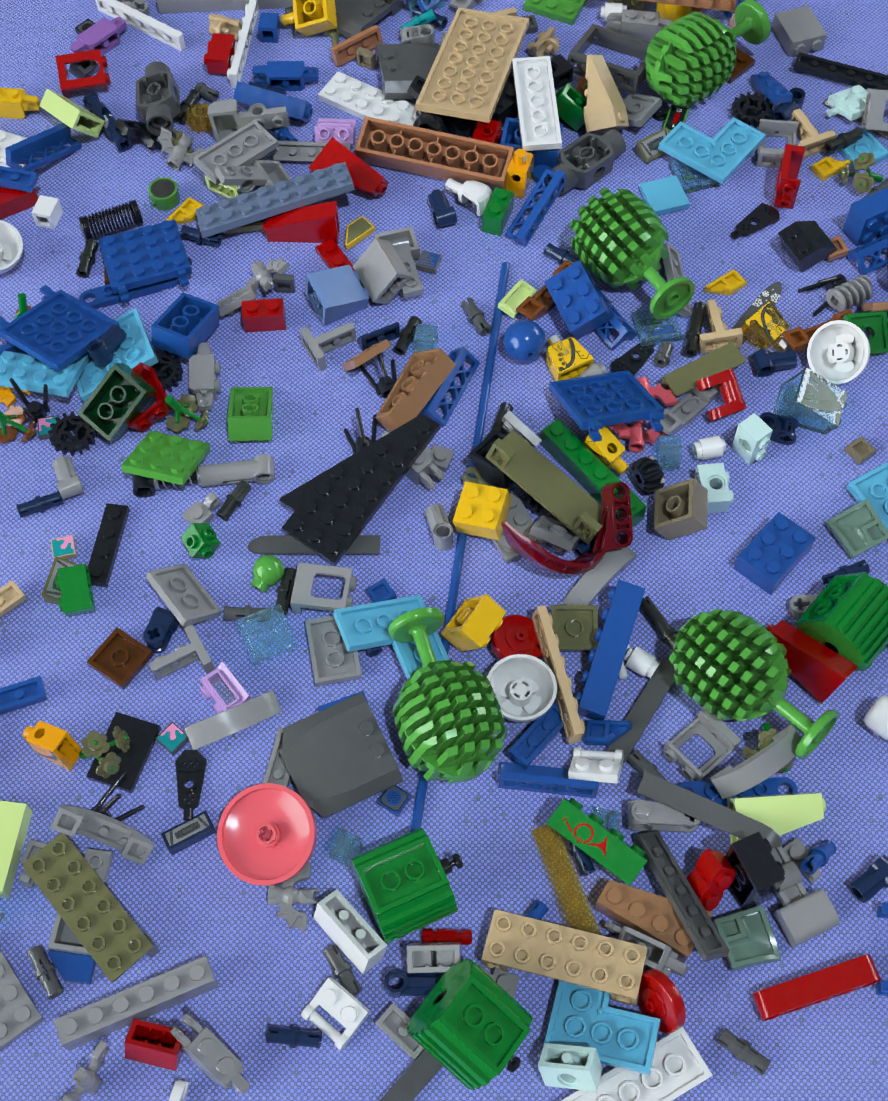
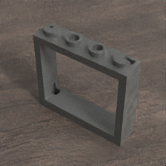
M592 24L568 54L567 61L573 67V73L586 76L587 55H584V52L592 43L644 60L636 71L606 62L616 86L635 93L646 79L645 60L650 42Z

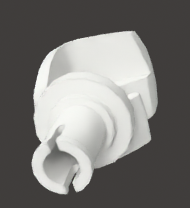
M449 178L445 184L447 191L458 195L460 203L465 204L470 200L473 205L476 204L477 216L483 215L492 195V190L489 186L474 180H467L462 184L452 178Z

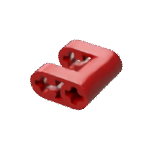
M733 368L695 381L698 391L718 385L725 405L707 411L709 421L747 408Z

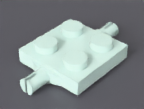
M856 85L828 96L827 102L833 108L826 110L827 117L840 114L850 121L863 117L867 91L862 86Z

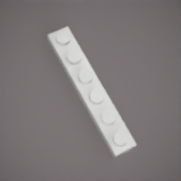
M96 0L99 11L113 18L119 16L126 21L127 25L179 51L186 48L183 33L179 30L167 26L165 23H161L151 16H147L117 0Z
M249 0V4L245 6V17H242V29L238 31V42H235L234 46L235 54L231 56V68H228L227 79L230 80L231 88H236L237 81L240 82L259 15L258 0Z

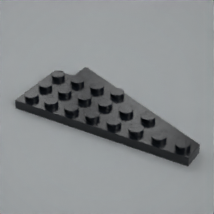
M420 414L279 499L280 503L293 511V514L283 525L282 530L336 566L440 430V424L424 414Z

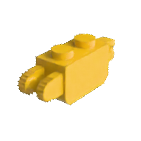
M0 87V118L23 119L27 111L40 110L39 98L27 95L25 89Z

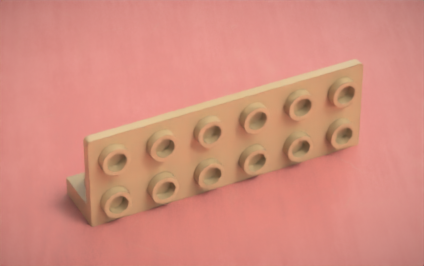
M496 909L492 916L481 960L485 968L492 970L498 968L509 972L510 968L610 993L611 1000L637 1006L647 947Z

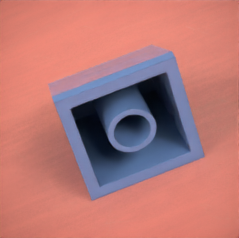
M350 265L306 274L305 293L323 326L367 308L370 298L369 293L365 287L361 286L359 274L356 270L353 271Z

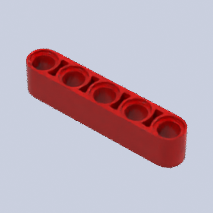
M867 954L760 990L752 994L762 1021H767L873 985L881 981V977L871 955Z

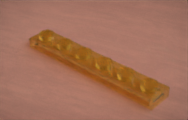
M548 824L532 830L570 927L602 935L560 833Z

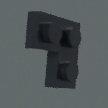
M117 118L115 126L123 136L131 138V136L143 140L146 143V147L151 150L162 149L161 143L157 141L159 136L151 134L147 130L146 123Z

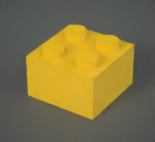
M465 481L453 518V524L457 532L500 541L503 531L501 523L506 521L512 502L508 489Z
M488 594L465 599L440 634L459 652L482 649L489 643L491 633L502 625V618L506 611Z

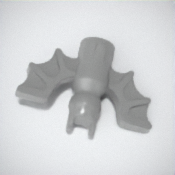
M161 127L160 136L157 138V141L162 145L161 153L170 155L166 161L168 167L177 171L182 163H186L191 168L194 165L193 157L205 149L198 148L193 153H187V149L190 148L194 136L190 138L184 132L178 141V145L173 146L171 142L172 133Z
M282 258L277 261L270 259L267 265L262 261H256L251 265L254 277L251 280H247L246 283L247 285L249 283L253 284L256 289V296L259 284L267 292L268 289L274 286L271 273L282 274L290 265Z
M308 862L299 874L282 883L281 886L269 885L268 905L280 906L277 918L285 919L290 930L292 928L300 929L303 932L307 930V915L294 909L293 906L295 904L317 905L319 902L314 900V894H318L319 889H297L294 887L297 883L310 879L311 862Z
M102 1040L99 1042L91 1055V1063L88 1069L80 1067L74 1073L72 1081L76 1088L71 1093L66 1094L62 1101H80L84 1093L96 1095L103 1084L97 1072L100 1067L104 1066V1057L110 1050L107 1048V1043Z

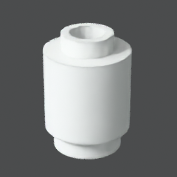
M605 2V6H601L600 17L604 18V22H608L607 16L609 13H622L623 9L627 10V5Z
M719 435L698 439L697 442L692 443L694 457L701 460L722 457L723 452H726L725 440L721 439Z
M638 646L635 649L630 648L624 657V660L627 661L625 664L627 668L642 677L647 676L650 679L660 662L656 661V657Z

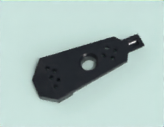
M761 203L736 225V230L730 234L731 238L735 240L741 235L748 236L771 223L774 224L780 219L779 211L771 205Z
M654 337V339H650L648 342L641 341L621 357L616 358L611 362L612 372L629 370L635 376L653 354V347L659 342L658 339ZM637 354L640 357L634 358L632 355Z
M197 749L184 750L175 761L179 808L184 810L183 821L193 820V811L199 806L207 760ZM189 781L194 783L191 788L185 787V784Z

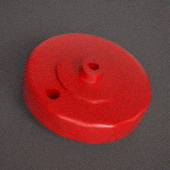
M522 615L505 616L502 618V625L490 635L492 651L499 660L515 654L531 655L538 659L542 657L533 621L528 617Z
M653 968L645 970L642 973L639 988L638 1006L643 1015L660 1019V1032L671 1034L683 1027L685 1023L686 1010L681 994L671 979L663 972Z

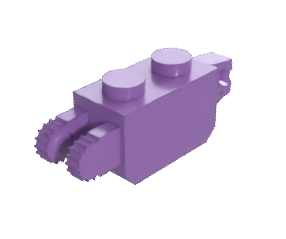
M119 16L112 20L104 17L77 35L78 40L70 46L71 51L76 53L83 52L84 50L100 49L103 56L120 44L119 34L127 28L126 21Z

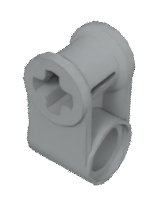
M430 24L404 27L399 33L402 39L401 44H408V42L410 44L435 43L434 28Z

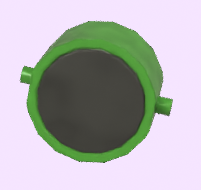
M161 177L152 181L148 188L152 201L151 205L163 211L175 208L180 202L178 183L168 177Z

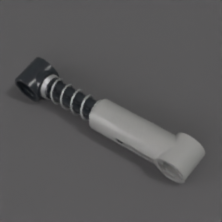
M261 454L255 456L252 460L201 465L190 476L184 487L187 484L194 486L196 483H199L201 487L234 484L242 480L245 482L255 481L258 484H269L275 480L274 459L270 455ZM132 474L133 494L137 497L147 498L154 495L155 491L160 490L161 487L168 489L169 486H174L175 488L178 486V484Z

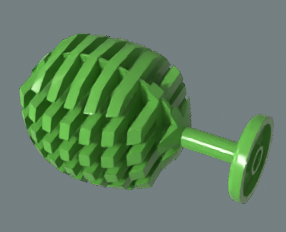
M744 0L735 10L734 19L736 26L733 28H729L720 23V20L714 17L711 18L701 12H692L663 27L652 38L647 48L645 69L649 88L657 92L662 98L668 101L671 100L681 106L692 105L717 92L725 82L727 83L734 71L736 62L735 39L742 36L745 41L754 45L761 44L768 39L771 26L765 9L754 0Z
M605 187L599 191L602 197L597 198L593 195L587 200L589 204L587 206L583 205L578 210V214L581 217L578 221L573 217L569 225L576 233L575 239L570 235L572 249L575 250V253L588 271L609 287L622 288L621 286L625 284L634 290L639 286L638 281L641 280L644 283L649 281L657 290L650 303L651 314L659 320L676 315L691 300L695 291V285L687 277H676L666 282L657 272L661 268L660 258L662 257L666 260L670 254L663 246L664 239L667 242L669 240L668 230L664 227L654 209L630 190L617 189L618 192L613 194Z
M435 607L415 609L397 617L388 627L389 635L393 640L398 642L415 641L423 665L406 680L398 694V700L393 705L392 713L396 716L394 722L399 730L398 735L403 743V750L409 757V763L414 769L418 768L419 771H427L423 775L427 781H435L436 778L439 780L450 779L447 783L470 781L484 773L503 749V740L507 737V728L504 725L505 719L490 681L485 673L482 675L480 671L473 670L476 666L472 662L461 664L460 662H452V660L436 661L428 636L436 632L443 625L444 615L442 611Z
M717 609L711 612H701L685 622L675 637L673 648L675 652H672L668 659L674 664L675 671L678 672V674H674L676 685L683 686L682 691L693 698L699 706L705 707V710L710 714L717 715V719L748 721L757 717L761 718L773 710L777 711L805 734L796 747V756L801 760L809 756L833 728L840 714L830 709L813 722L784 699L789 682L787 677L792 671L788 667L787 659H784L787 653L784 644L777 643L778 639L770 631L768 632L761 623L738 611Z

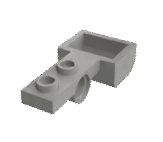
M235 99L215 101L208 107V116L216 142L221 141L253 120H256L264 129L290 126L286 106L266 109L264 104L256 103L249 108V111L239 112L237 101Z
M254 160L252 166H216L214 171L222 185H237L242 193L252 191L255 186H259V188L268 187L277 182L291 179L279 161Z
M410 226L375 234L374 239L378 238L391 242L411 275V278L401 288L404 299L424 294L423 286L414 260L420 257V247L413 227Z
M782 846L772 848L771 854L775 861L781 863L785 871V880L776 891L783 907L773 912L791 948H794L838 926L840 921L824 889L821 888L808 894L802 884V875L797 865L793 861H789Z
M87 849L85 860L108 888L107 878L113 853ZM57 912L48 948L54 951L91 956Z

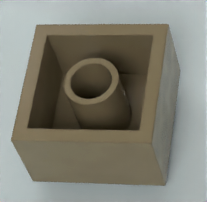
M694 478L655 491L654 529L665 538L672 540L707 529L708 490Z

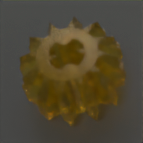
M198 102L197 105L191 104V108L187 109V124L192 131H197L198 134L202 131L205 133L208 130L213 131L208 116L209 105L207 102L203 104Z

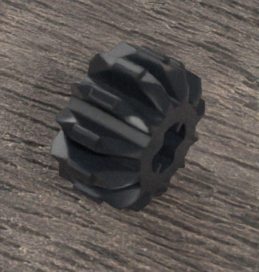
M653 456L642 457L633 462L632 471L635 483H637L639 489L644 494L654 493L656 490L663 488L665 483L662 467Z

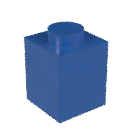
M261 13L258 25L260 42L278 43L281 29L279 13Z

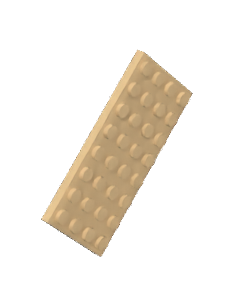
M458 7L416 101V111L490 123L512 69V59L516 58L528 29L529 18Z

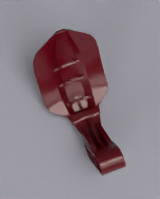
M612 482L603 486L601 493L602 510L599 524L602 525V528L595 536L593 550L583 553L579 558L573 560L561 559L520 533L507 521H502L501 524L506 542L520 556L544 570L559 574L588 572L596 567L608 550L626 548L631 545L633 530L630 489L624 482ZM615 488L617 489V492H618L616 497H615V495H614V489H615ZM616 511L619 513L618 520L615 517ZM618 533L620 534V541H619V543H618V541H617V534H618Z

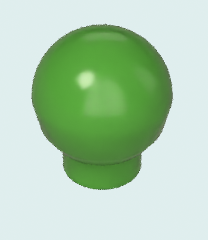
M273 555L259 557L253 566L254 579L251 585L267 593L270 586L277 584L283 578L284 566L281 560Z

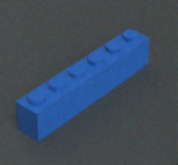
M618 580L616 587L611 586L607 597L611 602L609 607H604L601 616L604 624L602 628L598 627L594 638L598 643L596 649L591 648L587 660L591 662L589 670H584L580 682L584 684L582 692L578 691L575 697L578 702L579 715L594 720L605 719L645 588L622 580Z

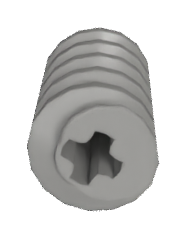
M865 274L855 277L853 280L829 289L826 292V301L830 307L835 308L839 312L850 309L852 306H857L859 303L872 298L871 281Z

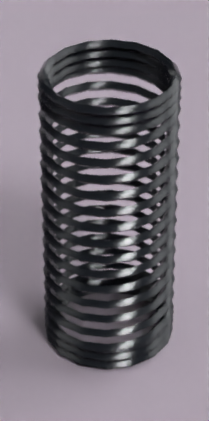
M130 200L125 204L122 203V206L120 204L118 206L115 205V208L112 206V210L109 207L108 210L105 208V211L102 209L101 212H95V215L92 213L91 215L88 214V217L87 215L79 217L78 219L86 240L93 239L91 231L95 239L96 234L100 238L99 232L103 237L102 230L106 236L105 228L110 235L107 223L111 233H113L111 223L115 232H117L115 224L118 231H120L118 222L123 230L121 220L125 229H127L123 215L128 228H130L126 213L133 227L129 211L135 226L143 224V218L136 200Z

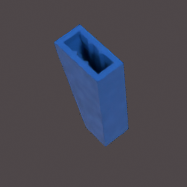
M237 81L233 99L245 109L249 110L253 104L261 103L265 105L266 109L286 106L290 120L308 124V120L312 117V105L305 100Z

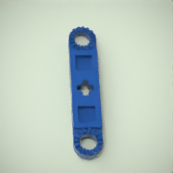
M179 277L169 281L164 280L134 288L132 291L127 290L129 299L132 300L161 292L163 289H170V287L174 288L173 286L176 287L179 283ZM110 284L86 290L79 297L80 301L94 309L122 303L120 294H113ZM87 298H95L93 302H86Z
M767 778L756 786L742 792L739 797L780 794L778 787L783 784L784 786H789L791 794L798 793L796 783L790 778ZM711 781L682 782L678 785L728 807L727 798L722 799Z

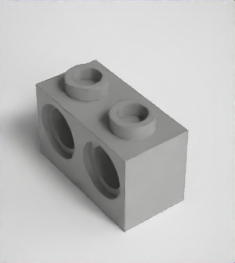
M461 942L409 943L407 945V973L447 972L452 965L461 961Z

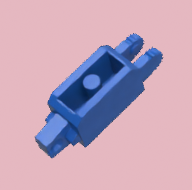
M267 61V65H257L252 69V73L255 75L253 78L254 83L270 84L271 87L286 89V91H302L305 89V83L319 81L318 68L306 67L304 61Z

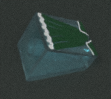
M806 367L781 385L773 414L794 417L799 421L798 427L825 435L840 426L842 421L841 415L847 404L845 401L848 392Z

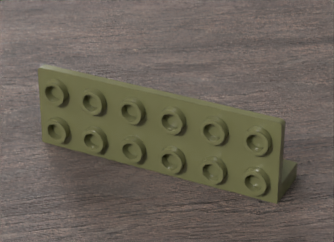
M512 430L502 440L498 438L492 444L486 458L586 544H589L602 528V525L599 524L602 505L515 431Z
M60 833L23 864V868L111 982H115L145 955L153 958L160 950L148 934L136 925L84 858L85 854L69 835Z

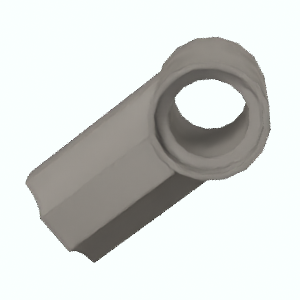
M63 455L57 457L52 462L58 480L56 483L62 499L84 493L71 458Z
M430 505L425 510V515L434 538V545L438 550H448L454 543L453 527L449 524L443 505Z

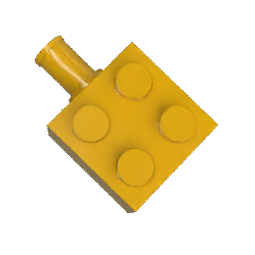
M292 0L294 12L281 15L283 26L295 24V30L305 37L338 28L335 0Z

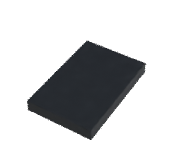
M116 712L106 732V742L109 743L115 740L112 732L114 727L118 726L121 731L124 730L128 734L130 748L124 753L117 745L109 748L107 753H102L101 756L106 757L108 753L114 752L121 758L120 768L116 774L110 775L108 778L98 776L96 769L99 766V760L94 758L86 777L89 780L111 787L121 773L126 772V776L117 789L133 793L161 727L160 725Z

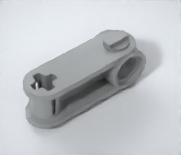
M647 800L628 802V829L632 831L658 830L660 832L690 833L696 830L701 821L691 816L686 817L687 814L660 802Z

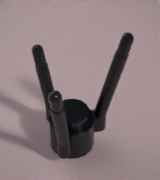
M837 274L833 277L819 280L816 284L800 288L798 292L801 293L825 286L828 291L835 286L846 283L847 280L843 274ZM827 301L813 313V316H817L829 305Z
M379 353L377 357L383 377L379 379L378 385L363 365H360L359 368L375 388L377 395L387 398L397 381L395 360H391V378L387 374L384 361Z
M10 378L9 381L26 406V408H23V412L30 418L31 422L34 420V424H36L38 418L46 417V412L50 410L48 406V385L44 384L43 404L37 401L29 402L14 379Z
M355 408L360 437L356 440L357 442H354L347 428L343 430L353 449V454L376 441V414L373 415L370 440L364 434L359 408Z
M126 772L121 773L98 803L90 810L112 817L109 809L121 798V795L117 794L105 806L103 804L124 779ZM140 805L114 819L122 821L143 810L145 806Z

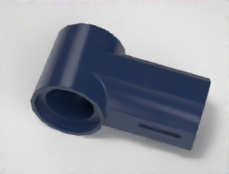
M792 88L789 90L793 94L792 102L780 103L772 113L775 120L788 121L792 117L793 110L799 108L802 110L805 99V91L803 89Z
M439 189L433 190L428 195V200L433 210L436 227L440 228L456 224L457 216L453 206H450L444 191Z
M112 324L100 339H94L88 343L86 350L97 366L104 367L112 362V353L126 339L127 334L118 325Z
M760 349L752 355L757 375L760 377H767L775 371L796 368L797 354L792 349L777 352Z
M885 854L868 867V871L850 884L849 888L857 900L865 903L882 888L886 889L888 887V857Z
M392 969L385 976V991L393 998L401 996L427 997L436 985V972L407 973V971ZM392 978H400L403 986L399 989H393L390 987L389 981Z

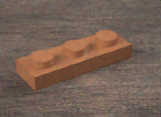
M374 25L331 47L334 65L339 67L357 58L356 50L359 47L372 50L375 48V44H383L379 26Z

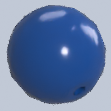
M521 319L515 321L507 328L503 337L504 350L511 359L521 363H528L538 359L546 346L545 332L538 323L531 320Z

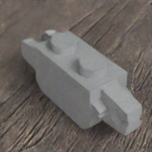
M623 9L622 13H609L606 28L651 42L656 33L661 31L663 27L670 25L669 23L672 20L659 18V12Z
M201 342L198 345V355H193L189 358V389L192 395L197 398L199 411H203L206 408L209 411L212 410L214 400H217V392H221L220 379H217V375L221 374L220 362H216L215 355L212 354L210 344L207 342Z
M386 431L380 436V438L387 435L389 432ZM424 451L405 474L415 484L422 483L429 489L435 487L434 481L429 477L430 474L440 481L445 478L444 473L434 465V460Z
M606 921L604 927L608 931L618 934V940L647 947L645 969H657L668 977L673 972L685 978L689 967L677 960L678 954L673 952L671 947L627 926L621 928Z
M185 1014L182 1020L194 1032L188 1039L176 1027L170 1031L182 1045V1051L214 1083L226 1089L232 1086L238 1093L244 1094L250 1086L248 1081L241 1075L244 1071L242 1068L244 1064L207 1027H201L190 1015Z

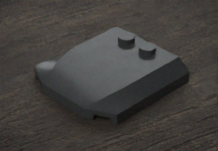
M335 0L338 28L333 30H338L340 34L350 38L370 28L388 13L391 16L395 15L404 8V1Z
M438 43L375 44L376 59L379 62L383 80L384 99H416L407 92L409 86L417 75L425 80L427 79L441 46Z
M362 692L283 728L282 758L299 795L324 819L403 782L398 765Z

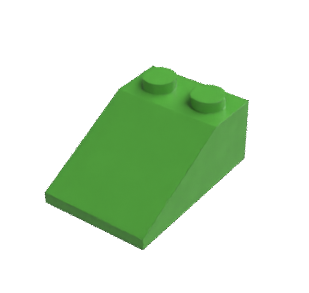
M231 387L227 416L229 441L245 442L257 440L265 442L272 440L273 387Z

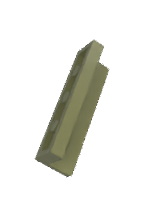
M734 341L664 375L660 383L664 389H670L675 397H679L697 388L695 381L730 368L734 369L744 364L746 359Z

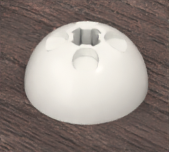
M0 220V274H4L13 269L19 262L23 252V241L20 233L14 226Z
M843 320L831 321L818 328L812 335L807 348V359L811 370L819 379L830 384H843L857 378L866 368L870 358V344L866 334L857 325Z
M526 654L507 656L498 661L488 673L487 678L494 689L495 697L501 707L500 710L504 718L509 721L518 723L534 721L547 713L555 701L557 694L555 675L545 662L534 656Z

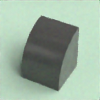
M95 61L70 64L69 72L77 78H84L98 64Z

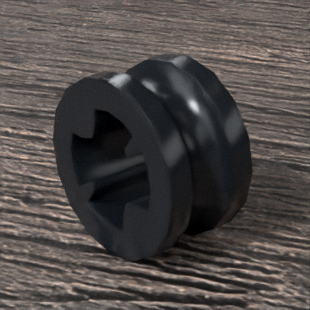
M662 102V106L652 115V118L657 121L666 120L669 106Z

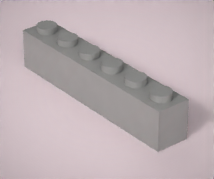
M204 956L54 1020L61 1046L70 1051L131 1025L133 1019L143 1020L219 986L211 963Z

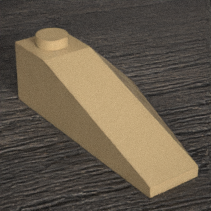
M587 55L585 77L588 81V88L584 94L587 97V106L584 107L583 111L586 132H607L610 129L617 131L628 127L626 106L603 55Z

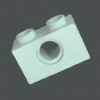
M753 413L738 424L731 448L748 465L754 461H760L767 454L766 449L771 442L770 437L773 430Z
M724 463L697 465L694 478L708 490V513L728 512L730 503H733L734 496L733 491L729 490L728 487L730 477L729 472L725 471Z
M544 1043L538 1063L545 1086L597 1092L603 1067L596 1048Z

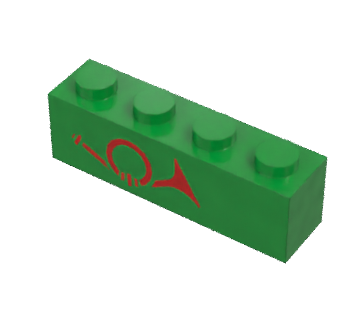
M564 797L546 824L630 886L648 861L644 857L646 852L634 843L632 846L623 841L625 836L616 829L612 828L609 831L602 826L604 821L593 812L589 816L582 811L583 805L576 799L571 797L568 800Z

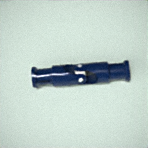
M90 92L86 94L83 98L84 105L90 109L91 113L105 121L102 129L109 139L116 143L118 151L125 152L129 150L133 143L130 138L123 136L115 126V117L105 104L99 101L96 93Z

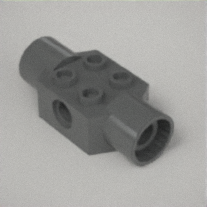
M151 62L145 67L144 76L135 81L136 106L146 123L147 130L155 136H160L161 127L172 132L173 118L181 113L180 93L170 68L162 62Z
M610 129L601 136L587 132L559 151L558 165L550 170L555 173L558 169L565 172L567 182L558 196L563 195L573 187L585 190L612 171L614 159L626 151V143L618 131ZM550 176L546 179L547 185L552 179Z

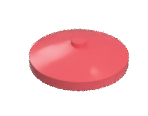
M272 783L257 784L238 793L225 807L217 829L218 849L226 867L239 879L260 886L278 885L299 874L312 857L317 839L316 821L308 803L292 789Z

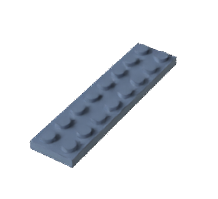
M336 163L331 167L317 169L312 173L299 175L287 181H280L272 186L261 187L249 193H242L230 199H223L211 205H204L199 209H195L201 235L205 238L353 191L355 188L346 163Z

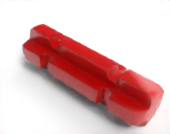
M423 929L422 942H461V945L472 944V930L461 929V932H458V929H437V931Z

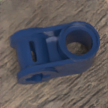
M765 412L760 415L759 418L773 430L770 437L771 441L784 445H791L796 442L795 429L799 423L796 418L771 412Z
M156 607L144 630L143 636L147 642V647L153 653L158 654L165 651L179 626V621L170 610Z

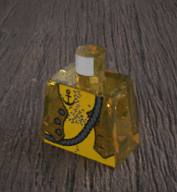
M771 300L740 327L742 328L743 337L759 350L767 349L773 345L778 351H784L790 345L782 337L783 333L788 330L789 325Z

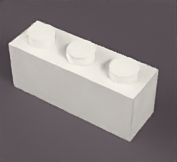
M337 889L317 903L313 919L362 974H365L382 961L388 945Z

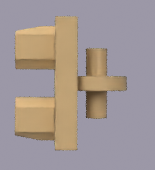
M209 14V33L235 35V40L238 41V31L242 29L241 20L227 18L220 14Z
M550 27L546 32H540L537 35V41L535 43L530 42L527 45L529 55L535 57L548 56L550 53L556 54L560 49L559 39L555 37L554 27Z

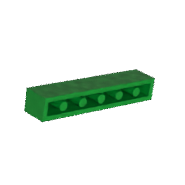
M559 419L541 430L542 441L540 445L602 505L601 493L603 486L607 483L622 481ZM615 488V489H614V495H615V497H616L618 492H617V489ZM630 490L632 527H634L644 519L647 505ZM616 511L615 517L617 520L619 518L618 511Z

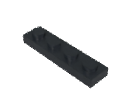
M106 504L88 564L92 586L108 588L130 512L128 506Z

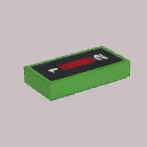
M672 103L663 128L667 127L671 132L680 121L685 123L690 107Z

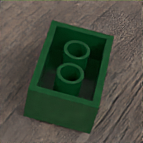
M114 363L77 414L109 442L117 441L122 438L129 428L128 424L137 418L156 393V390L125 363Z

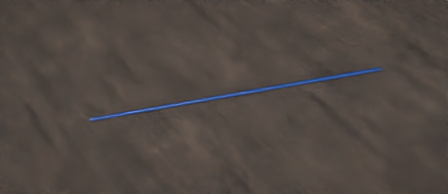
M503 262L472 450L482 442L503 312L497 306L505 297L510 263ZM470 459L469 467H475V465ZM458 533L443 629L455 614L467 534ZM442 636L441 641L448 655L450 642ZM420 771L410 832L421 828L428 781L423 775L427 771Z

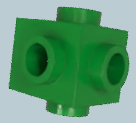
M192 523L181 536L192 558H210L221 544L215 531L208 523Z

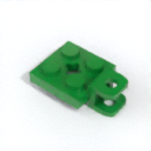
M886 310L846 314L843 316L844 321L857 325L863 332L865 328H867V332H871V336L868 337L870 355L888 353Z

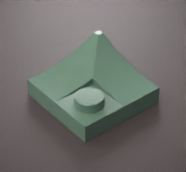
M868 499L863 500L824 523L850 559L888 539V531Z
M763 905L714 919L715 927L730 950L727 959L732 972L751 966L781 961L780 952Z

